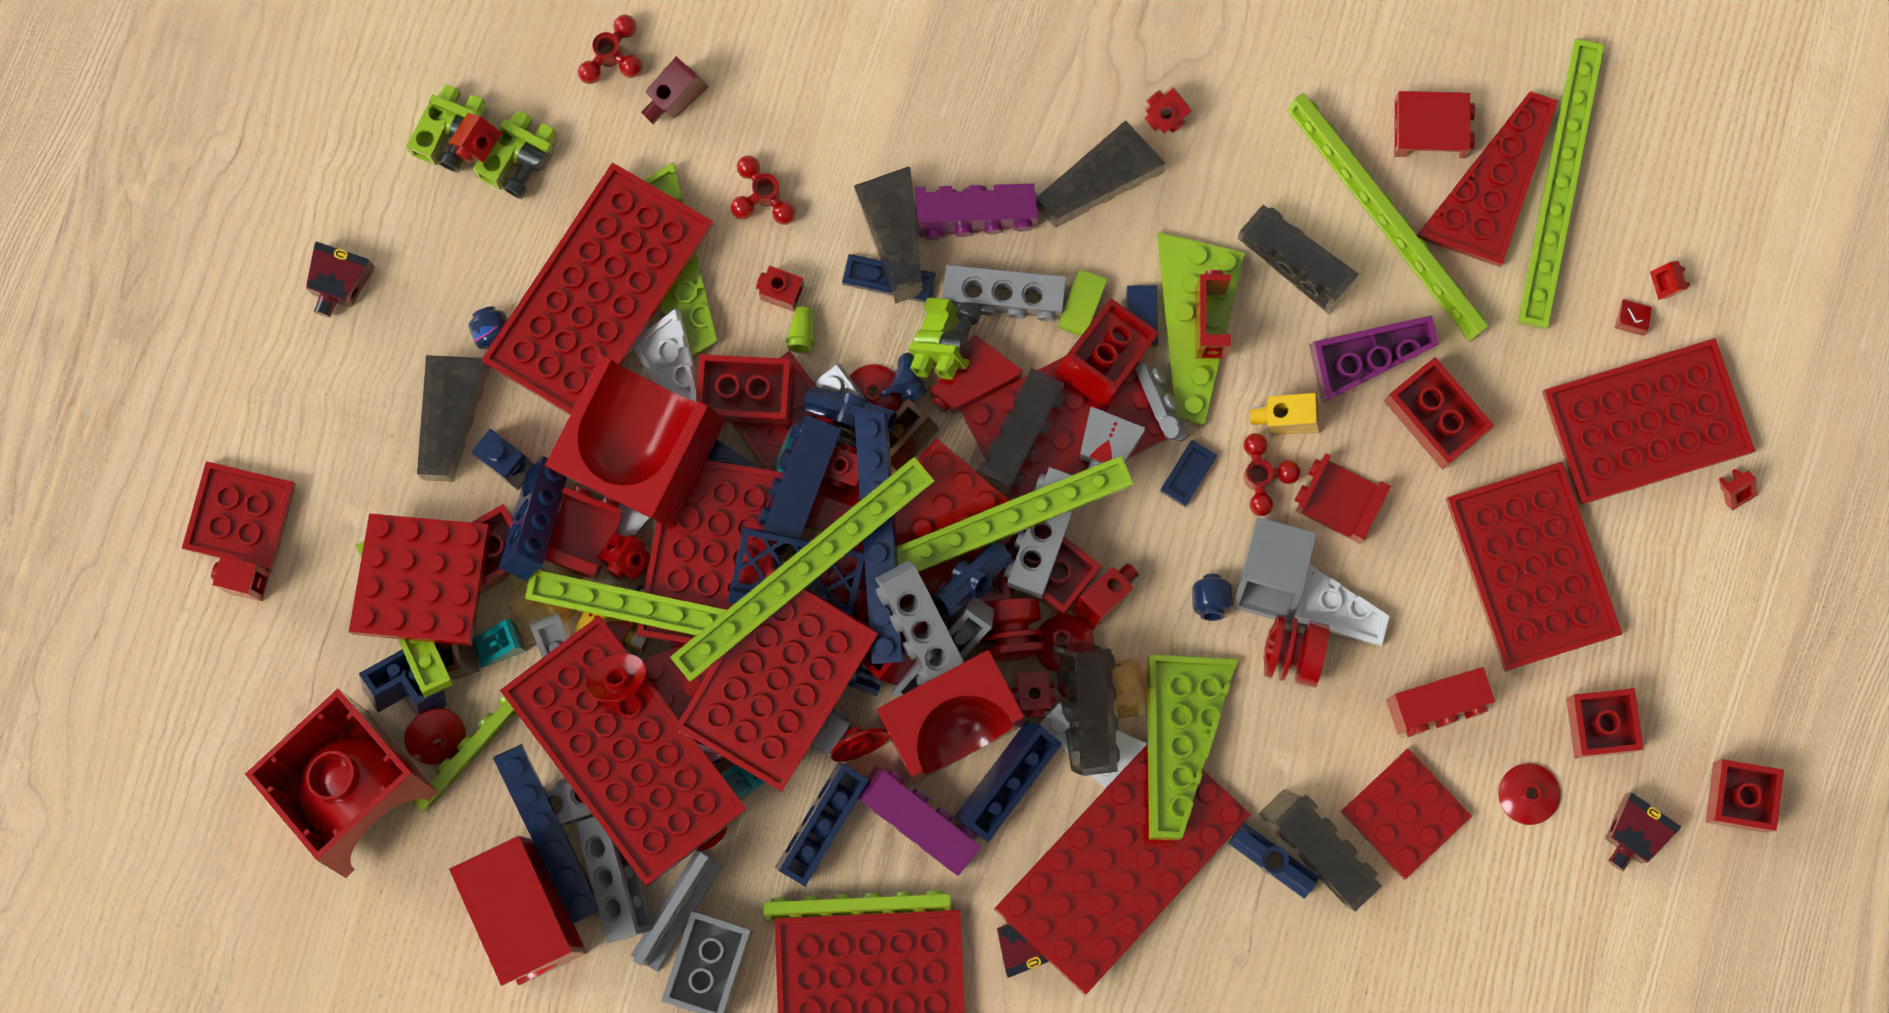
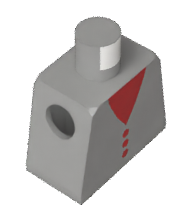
M1091 406L1079 459L1090 463L1088 469L1121 455L1126 464L1141 440L1145 428Z

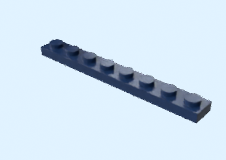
M885 412L854 415L860 501L892 475L888 414ZM894 514L863 540L869 626L879 632L871 645L872 664L905 662L903 632L897 633L889 616L893 615L889 604L884 606L875 589L879 588L875 578L898 566Z

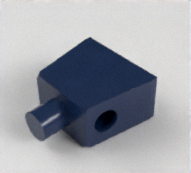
M492 429L488 430L471 452L476 459L516 490L523 484L526 472L534 465L523 453ZM518 464H520V467L518 468V470H517L515 473H513V470L515 469V467H516Z

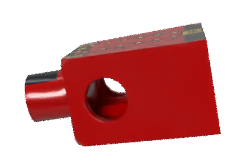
M1128 563L1119 571L1111 567L1078 598L1071 611L1077 617L1083 619L1093 631L1132 592L1134 588L1131 584L1139 577L1137 570Z

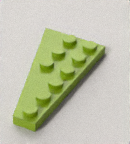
M673 162L644 180L684 204ZM695 253L660 306L665 316L674 309H680L692 358L697 357L718 343Z
M1157 232L1172 395L1177 401L1178 408L1176 411L1180 419L1204 426L1220 359H1195V288L1200 274H1205L1207 270H1221L1223 274H1231V281L1226 294H1206V334H1226L1245 252Z
M1151 654L1147 657L1149 839L1180 840L1183 838L1196 789L1202 778V770L1208 758L1222 714L1221 710L1224 700L1228 695L1231 685L1230 681L1239 659Z

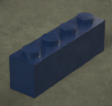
M809 415L802 417L800 421H795L790 432V437L793 438L790 449L785 448L779 461V466L782 467L779 478H773L768 490V494L771 495L768 507H762L757 519V523L761 524L759 530L797 538L801 537L839 437L840 428Z
M1027 720L953 818L977 837L989 842L1062 743L1041 725Z

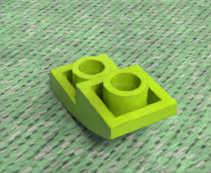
M1079 269L1057 328L1081 336L1093 320L1107 279Z

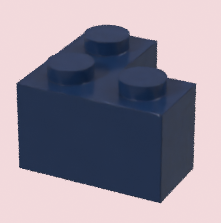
M403 650L394 653L359 673L362 690L378 713L404 698L416 715L431 708H444L447 706L444 689L424 698Z

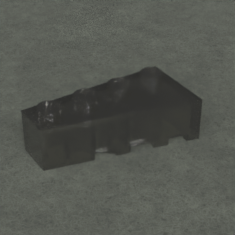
M1125 120L1037 196V208L1057 228L1090 211L1091 208L1112 200L1128 189L1131 190L1141 185L1142 182L1164 173L1166 163Z
M910 166L854 185L857 202L895 304L924 294Z
M1262 205L1239 231L1237 239L1327 314L1333 310L1352 288L1359 275L1355 270L1307 237L1299 228L1285 221L1283 216L1272 207L1267 208L1265 205Z
M426 355L417 475L422 480L454 481L465 448V441L469 429L472 427L474 414L478 402L481 400L487 375H489L491 370L490 367L481 361L482 358Z
M1031 368L1013 402L1014 407L1012 411L1009 410L1004 418L998 438L995 437L990 444L985 457L987 459L986 462L981 461L977 469L981 476L1000 492L1008 496L1013 489L1019 490L1026 474L1022 473L1026 462L1033 463L1039 451V447L1035 445L1040 435L1046 437L1053 423L1049 417L1053 409L1060 410L1067 395L1063 393L1064 383L1034 368Z
M1087 641L1052 645L1054 656H1060L1062 670L1056 671L1058 684L1062 683L1066 695L1064 701L1061 702L1062 714H1064L1066 721L1070 723V728L1066 729L1065 734L1071 771L1082 776L1118 772L1117 762L1120 760V751L1116 745L1118 719L1114 712V701L1117 698V691L1113 684L1112 671L1115 668V659L1111 649Z
M1283 789L1258 815L1265 822L1269 821L1277 825L1280 829L1276 834L1293 849L1298 848L1300 851L1298 857L1314 872L1317 870L1320 873L1318 875L1319 879L1347 908L1356 912L1382 887L1375 879L1378 873L1367 862L1362 864L1357 859L1358 851L1348 840L1345 839L1343 842L1335 834L1338 831L1337 827L1327 817L1322 819L1315 812L1318 806L1306 794L1302 797Z

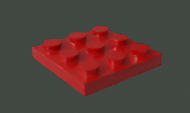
M790 350L780 357L791 359L794 365L790 425L730 422L767 470H774L772 466L790 427L794 425L796 420L800 421L802 417L809 415L839 427L832 420L806 413L803 410L807 391L812 386H817Z
M206 461L181 549L216 558L225 556L257 564L263 569L272 571L296 483Z
M1408 748L1340 811L1404 880L1472 817Z

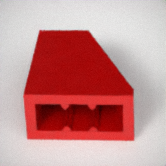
M974 334L969 341L973 349L972 353L966 358L970 361L967 369H957L952 380L940 378L930 390L931 397L934 398L932 403L945 413L950 410L956 414L960 412L961 408L1019 380L1022 377L1023 370Z

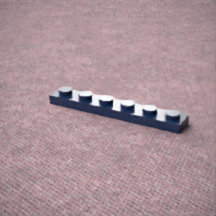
M523 744L494 756L493 760L572 923L599 912L594 900V891Z

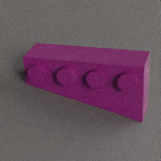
M1035 183L998 184L993 186L991 191H987V187L981 185H970L963 189V191L952 189V186H940L939 190L934 192H926V187H915L919 237L925 236L927 240L941 239L945 234H955L956 237H968L977 231H985V234H998L1003 232L1002 229L1014 228L1018 232L1029 231L1032 229V226H1037L1038 224Z
M1432 315L1314 341L1309 344L1322 403L1439 345Z
M874 767L866 777L869 781L858 800L868 805L874 813L889 824H892L900 833L919 845L922 850L952 873L959 876L981 847L974 841L977 836L963 825L958 829L950 823L953 817L941 807H938L935 811L926 803L929 798L916 788L912 792L902 785L905 779L894 770L890 769L887 773Z

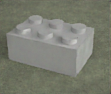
M691 911L661 1001L696 1013H726L753 930Z

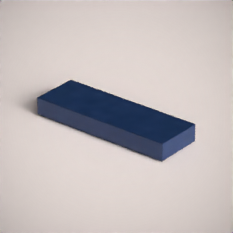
M848 254L842 285L925 303L927 298H931L936 273Z

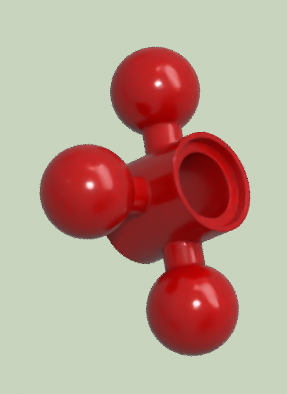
M626 14L618 16L613 24L615 31L613 34L602 32L594 38L592 43L595 53L594 59L581 63L578 68V77L583 83H596L601 77L600 67L602 65L611 67L619 64L620 72L627 78H635L640 75L643 69L641 59L633 54L623 55L619 44L622 38L632 37L637 30V23L632 16ZM605 45L615 46L610 54L600 53L601 48Z
M746 155L741 157L737 162V172L741 177L753 181V194L749 197L738 196L732 201L731 212L733 216L741 220L748 219L754 212V205L758 203L764 207H773L772 215L778 224L788 225L792 223L796 217V209L790 202L780 200L781 192L777 179L769 173L760 174V163L754 156ZM763 185L774 187V191L767 196L761 195L758 192Z
M1252 433L1245 438L1243 443L1245 452L1252 459L1244 472L1243 479L1248 488L1255 490V495L1252 496L1249 502L1250 510L1256 516L1263 517L1270 514L1274 506L1273 499L1265 492V488L1270 481L1278 478L1284 484H1293L1300 478L1301 470L1299 465L1292 460L1283 461L1277 468H1273L1267 460L1262 459V455L1266 452L1268 446L1266 438L1259 433ZM1261 468L1266 473V480L1262 482L1255 481L1251 477V470Z

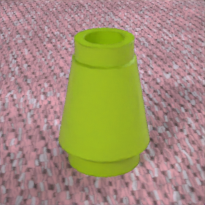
M801 306L795 308L785 340L788 343V349L792 352L809 353L812 346L815 345L813 310L809 307Z

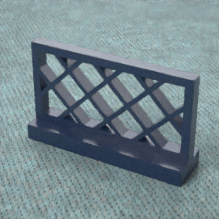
M744 526L728 602L737 603L765 579L767 574H764L756 561L771 552L779 564L775 568L777 570L784 563L774 549L786 543L791 544L798 553L800 551L798 546L805 547L811 540ZM748 536L761 538L767 548L753 557L746 547ZM768 540L776 541V543L771 545ZM854 549L844 555L857 558L856 568L844 576L835 563L832 566L840 579L827 587L824 586L819 577L815 579L822 589L816 594L820 597L825 594L828 598L825 600L850 615L853 612L864 563V551ZM745 553L749 560L742 563ZM750 564L754 566L761 577L753 583L738 581L740 571ZM853 577L851 586L847 580ZM844 583L850 592L848 603L834 601L829 591Z

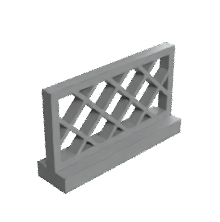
M695 851L653 918V929L643 934L631 953L635 963L640 966H648L658 972L685 929L691 911L697 910L723 868L722 864L701 851Z

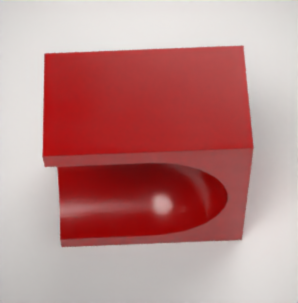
M600 355L545 466L672 529L726 418L709 406L678 395L630 371L615 361Z
M989 650L876 709L879 719L887 731L913 784L1022 727L1024 715Z
M338 688L245 773L246 777L318 862L345 878L355 870L351 865V855L355 845L376 820L402 803L414 799L430 801L438 793L369 712Z
M516 836L449 868L501 986L516 980L518 985H522L587 954L576 926L572 923L532 839Z

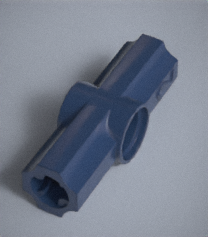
M812 386L807 391L804 399L803 410L806 413L832 420L834 424L848 430L855 431L854 415L882 412L888 414L889 436L893 433L896 426L897 413L895 411L870 404L865 399L854 394L844 392L840 395Z
M999 542L989 544L971 562L964 560L956 565L951 574V580L931 597L940 616L944 618L952 617L973 597L980 599L986 595L991 587L992 579L1012 562L1011 554L1003 544Z
M1245 822L1242 823L1228 843L1258 865L1263 872L1273 876L1303 899L1307 897L1320 878L1291 857L1283 848L1276 846ZM1270 852H1276L1281 856L1282 863L1278 869H1272L1266 863V857Z

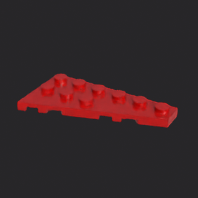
M1530 91L1419 231L1417 237L1426 242L1501 267L1558 101Z

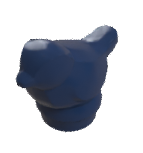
M906 352L898 358L897 370L888 388L880 392L881 397L889 394H901L903 401L909 399L914 403L928 391L924 386L925 382L920 380V377L910 368L914 359L913 354Z

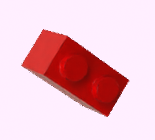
M220 556L219 562H216L212 568V585L229 594L263 601L270 572L257 564Z

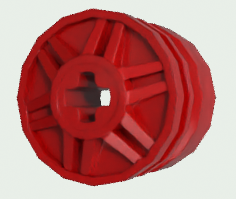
M1017 598L986 603L994 609L992 634L985 635L979 642L985 645L994 644V647L983 649L981 653L989 650L994 660L1007 662L1027 659L1035 654L1045 652V644L1043 642H1030V640L1043 637V631L1029 629L1028 624L1041 620L1038 598Z
M1277 614L1265 643L1263 653L1264 677L1272 678L1276 666H1280L1279 680L1284 681L1291 668L1295 669L1296 684L1316 688L1326 656L1329 625L1309 621L1304 632L1299 633L1298 618L1293 617L1288 630H1285L1286 616Z

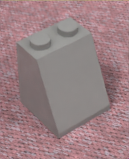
M1257 517L1248 543L1232 608L1274 620L1277 614L1285 615V623L1290 624L1303 594L1316 533L1301 527L1281 524L1273 519Z

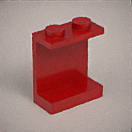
M1398 91L1394 99V157H1406L1409 151L1459 152V158L1465 159L1470 149H1474L1475 132L1470 131V120L1473 121L1475 117V103L1470 102V93Z
M1207 270L1205 274H1200L1195 288V359H1226L1231 347V334H1206V294H1226L1231 281V274H1223L1221 270Z
M1325 453L1321 460L1317 458L1314 460L1308 472V475L1312 476L1308 487L1302 485L1294 501L1299 503L1295 511L1361 544L1391 486L1382 481L1376 485L1329 461L1331 456Z
M574 486L573 490L564 487L562 493L565 495V498L554 523L545 561L597 581L603 563L596 557L613 533H617L624 512L618 508L619 503L612 499L602 497L601 501L590 497L591 492L584 488Z

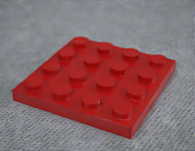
M369 513L348 632L352 635L472 646L491 531L489 524Z

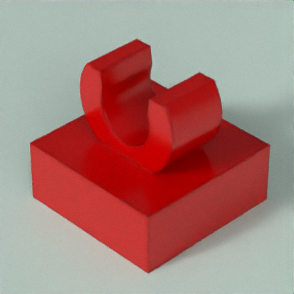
M1679 261L1669 262L1650 271L1658 300L1670 298L1687 290L1690 286L1689 282H1685L1683 272L1686 271L1685 267L1680 266Z
M1737 469L1732 470L1734 479L1730 482H1727L1723 477L1719 478L1720 488L1724 492L1725 504L1732 511L1758 495L1756 478L1749 470L1743 474Z

